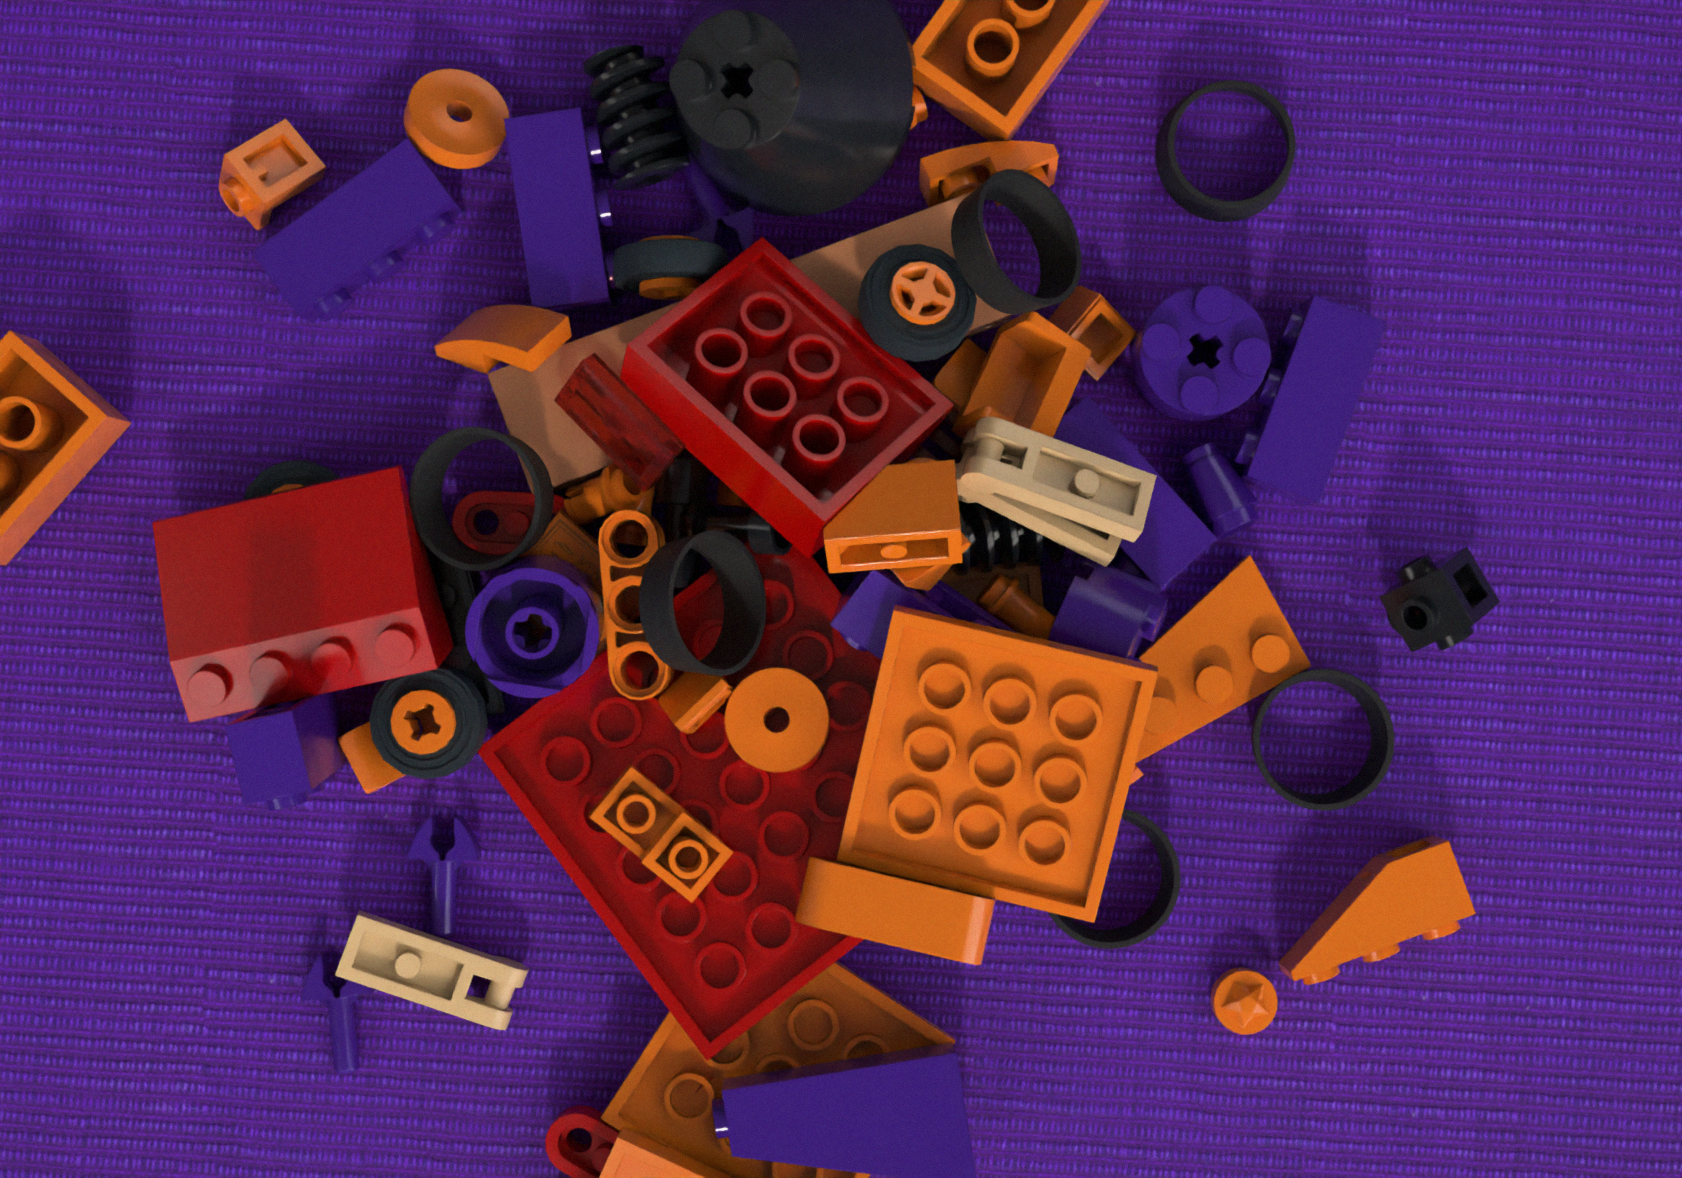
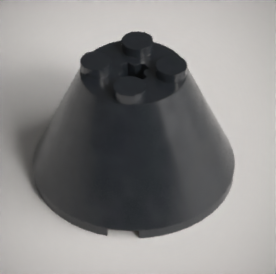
M702 0L690 18L681 38L676 62L670 71L669 84L674 94L677 121L680 131L683 132L685 144L696 162L719 190L740 204L751 207L759 212L777 216H807L826 213L854 201L873 187L892 166L907 139L913 121L915 106H912V66H916L907 30L889 0Z

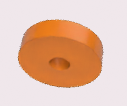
M440 69L422 76L411 89L403 115L405 131L415 148L431 161L455 169L476 168L491 161L499 153L506 137L504 119L510 118L505 100L493 85L478 75L459 69ZM450 116H457L464 122L455 121Z
M767 668L746 677L732 692L725 710V730L732 748L745 762L768 772H788L806 765L820 752L829 733L830 714L822 692L809 678L787 668ZM782 708L789 714V725L782 732H771L766 725V716L772 709Z

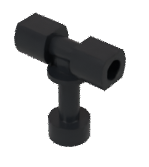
M659 458L656 502L668 504L665 544L705 531L718 530L727 532L739 540H749L752 550L757 554L785 555L790 551L793 545L754 509H752L750 514L718 513L715 504L705 499L708 468L702 462L683 458ZM690 548L679 565L674 587L687 588L699 579L701 560L699 552Z

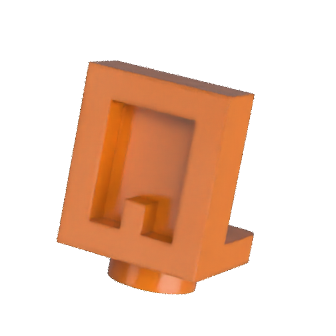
M284 119L224 154L219 178V192L230 211L238 217L245 216L258 231L269 224L272 209L323 179L326 166L288 120Z

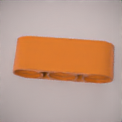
M625 509L614 512L605 519L599 530L598 539L610 678L617 691L629 699L644 700L654 697L668 688L674 678L675 669L658 658L646 639L642 624L629 620L623 613L621 605L625 592L633 586H640L649 560L659 548L665 545V537L661 525L654 517L645 512ZM631 521H637L642 524L648 535L647 547L642 554L635 558L624 556L619 551L616 543L620 527ZM637 651L651 654L658 663L659 675L651 687H640L634 684L628 676L627 663L630 657Z
M809 856L795 922L954 961L982 965L996 900Z

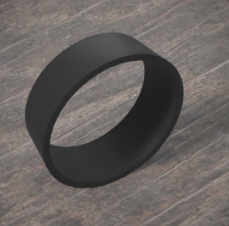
M1228 80L1215 82L1181 99L1165 117L1157 136L1155 149L1158 174L1169 195L1189 213L1216 222L1243 220L1267 208L1285 187L1294 161L1295 133L1287 111L1268 91L1243 81ZM1216 91H1232L1245 94L1262 103L1277 119L1286 141L1287 160L1278 179L1261 194L1241 201L1218 200L1198 191L1181 172L1174 148L1176 128L1187 107L1201 95Z
M1015 169L999 171L963 199L956 208L952 219L951 239L957 264L972 290L990 307L1006 314H1023L1061 303L1074 292L1081 273L1079 239L1064 205L1054 192L1038 178L1027 172ZM985 199L996 201L1011 210L1021 220L1031 235L1038 253L1041 274L1039 288L1035 296L1017 287L996 262L988 245L983 226V204Z
M482 427L455 429L432 442L423 452L415 466L409 489V504L412 518L422 541L431 552L444 562L469 571H484L500 567L530 550L545 533L551 519L554 503L551 478L540 456L522 440ZM485 439H498L511 447L526 465L534 487L535 509L530 528L517 548L506 554H486L464 544L450 528L442 507V483L450 463L465 447Z
M709 530L669 542L659 548L651 557L644 570L640 584L639 613L644 634L654 653L665 664L674 669L716 676L730 675L739 671L754 656L761 642L766 622V594L762 575L754 557L747 547L735 536L724 531ZM690 548L703 555L713 567L721 585L724 601V618L720 636L712 651L701 661H698L685 646L677 628L673 607L676 574L683 557Z
M1317 669L1290 677L1267 695L1255 715L1251 742L1254 757L1262 775L1279 795L1300 807L1328 811L1341 809L1357 803L1379 785L1387 773L1392 760L1394 729L1384 702L1364 681L1338 670ZM1321 681L1341 687L1359 702L1369 721L1371 745L1363 768L1351 782L1333 792L1304 794L1289 789L1271 775L1262 759L1260 729L1266 710L1281 691L1301 682Z
M1123 809L1121 819L1134 824L1149 837L1160 859V887L1150 908L1133 923L1112 930L1088 928L1076 923L1067 916L1048 912L1057 926L1067 935L1092 947L1104 949L1123 948L1147 939L1166 922L1178 898L1181 879L1180 867L1170 840L1154 822L1128 809Z

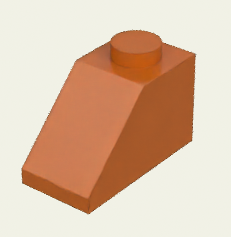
M916 458L905 464L887 465L823 529L829 574L963 563L955 460L936 461L931 458Z

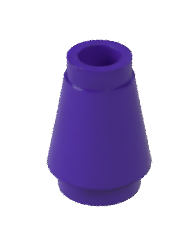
M1215 442L1200 446L1181 458L1186 469L1185 474L1197 517L1215 535L1217 540L1214 542L1231 537L1260 520L1255 509L1259 501L1223 453H1220Z

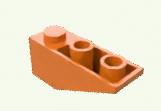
M1430 835L1372 857L1278 962L1281 972L1293 981L1302 979L1305 985L1316 984L1340 973L1338 965L1361 956L1364 962L1382 960L1400 951L1398 943L1420 934H1422L1424 940H1433L1459 930L1458 920L1472 916L1476 912L1449 841Z

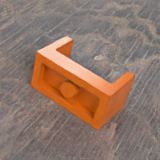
M1035 311L1023 313L1003 324L995 335L951 431L964 439L967 431L970 428L976 427L978 420L984 417H996L1053 438L1092 351Z

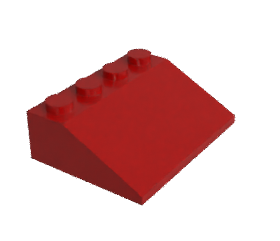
M763 237L758 239L627 344L618 387L808 559L824 546L823 529L887 465L903 464L951 412L954 406L950 400L902 358L894 357L876 345L862 326V323Z
M401 464L161 518L152 522L169 660L189 723L435 670L439 668L454 647L425 544L420 538L413 522L409 504V489Z

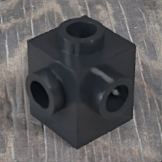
M1468 547L1436 562H1433L1429 554L1412 560L1394 572L1399 582L1379 597L1386 608L1389 623L1403 637L1411 653L1434 642L1439 650H1445L1465 640L1474 633L1472 625L1500 602Z

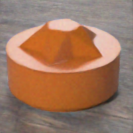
M1245 967L1230 969L1216 980L1211 990L1210 1002L1212 1011L1216 1018L1232 1032L1243 1035L1260 1032L1275 1017L1278 1006L1276 991L1270 981L1256 970Z

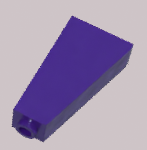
M953 1042L725 1078L722 1087L723 1098L712 1099L717 1138L729 1137L733 1157L895 1178H977L958 1057Z

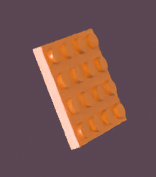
M895 605L836 861L1095 923L1158 676V666Z
M836 961L708 1061H706L669 1011L600 1119L619 1131L623 1126L734 1178H869L871 1174L733 1157L729 1137L717 1138L712 1099L723 1098L722 1087L725 1078L949 1042L955 1044L956 1040L952 1035ZM702 1084L703 1087L696 1092L698 1087Z

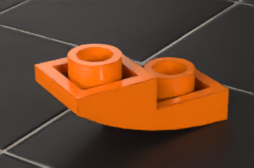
M1009 140L964 145L920 158L919 189L928 208L964 194L972 193L992 175L1006 169L1027 172L1050 187L1055 182L1059 154L1054 144L1034 141ZM994 201L997 207L1000 206V205H1002V204H1000V203Z
M495 305L474 311L434 347L438 357L487 374L500 361L533 372L572 337L567 315L532 306Z
M631 764L627 766L588 813L589 818L637 855L642 864L691 903L733 854V850Z

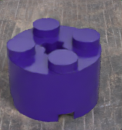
M1219 285L1187 288L1171 295L1160 303L1143 321L1134 340L1131 368L1137 390L1154 410L1171 418L1196 422L1216 419L1247 401L1262 383L1272 359L1266 328L1255 309L1246 300L1228 291L1226 288ZM1192 345L1196 348L1205 345L1211 355L1206 359L1207 365L1204 362L1196 366L1189 363L1186 356L1192 352Z
M549 555L519 557L500 566L487 579L473 600L465 626L467 649L473 661L477 663L479 668L488 677L487 679L498 689L524 698L548 697L574 683L590 667L603 632V606L592 578L572 563ZM530 614L542 616V623L549 626L546 627L542 637L531 635V626L525 622Z
M1086 557L1083 566L1086 573L1091 575L1088 580L1075 576L1057 614L1048 640L1142 662V660L1135 658L1142 639L1155 641L1168 611V606H1166L1168 600L1159 596L1161 586L1110 564L1105 567Z

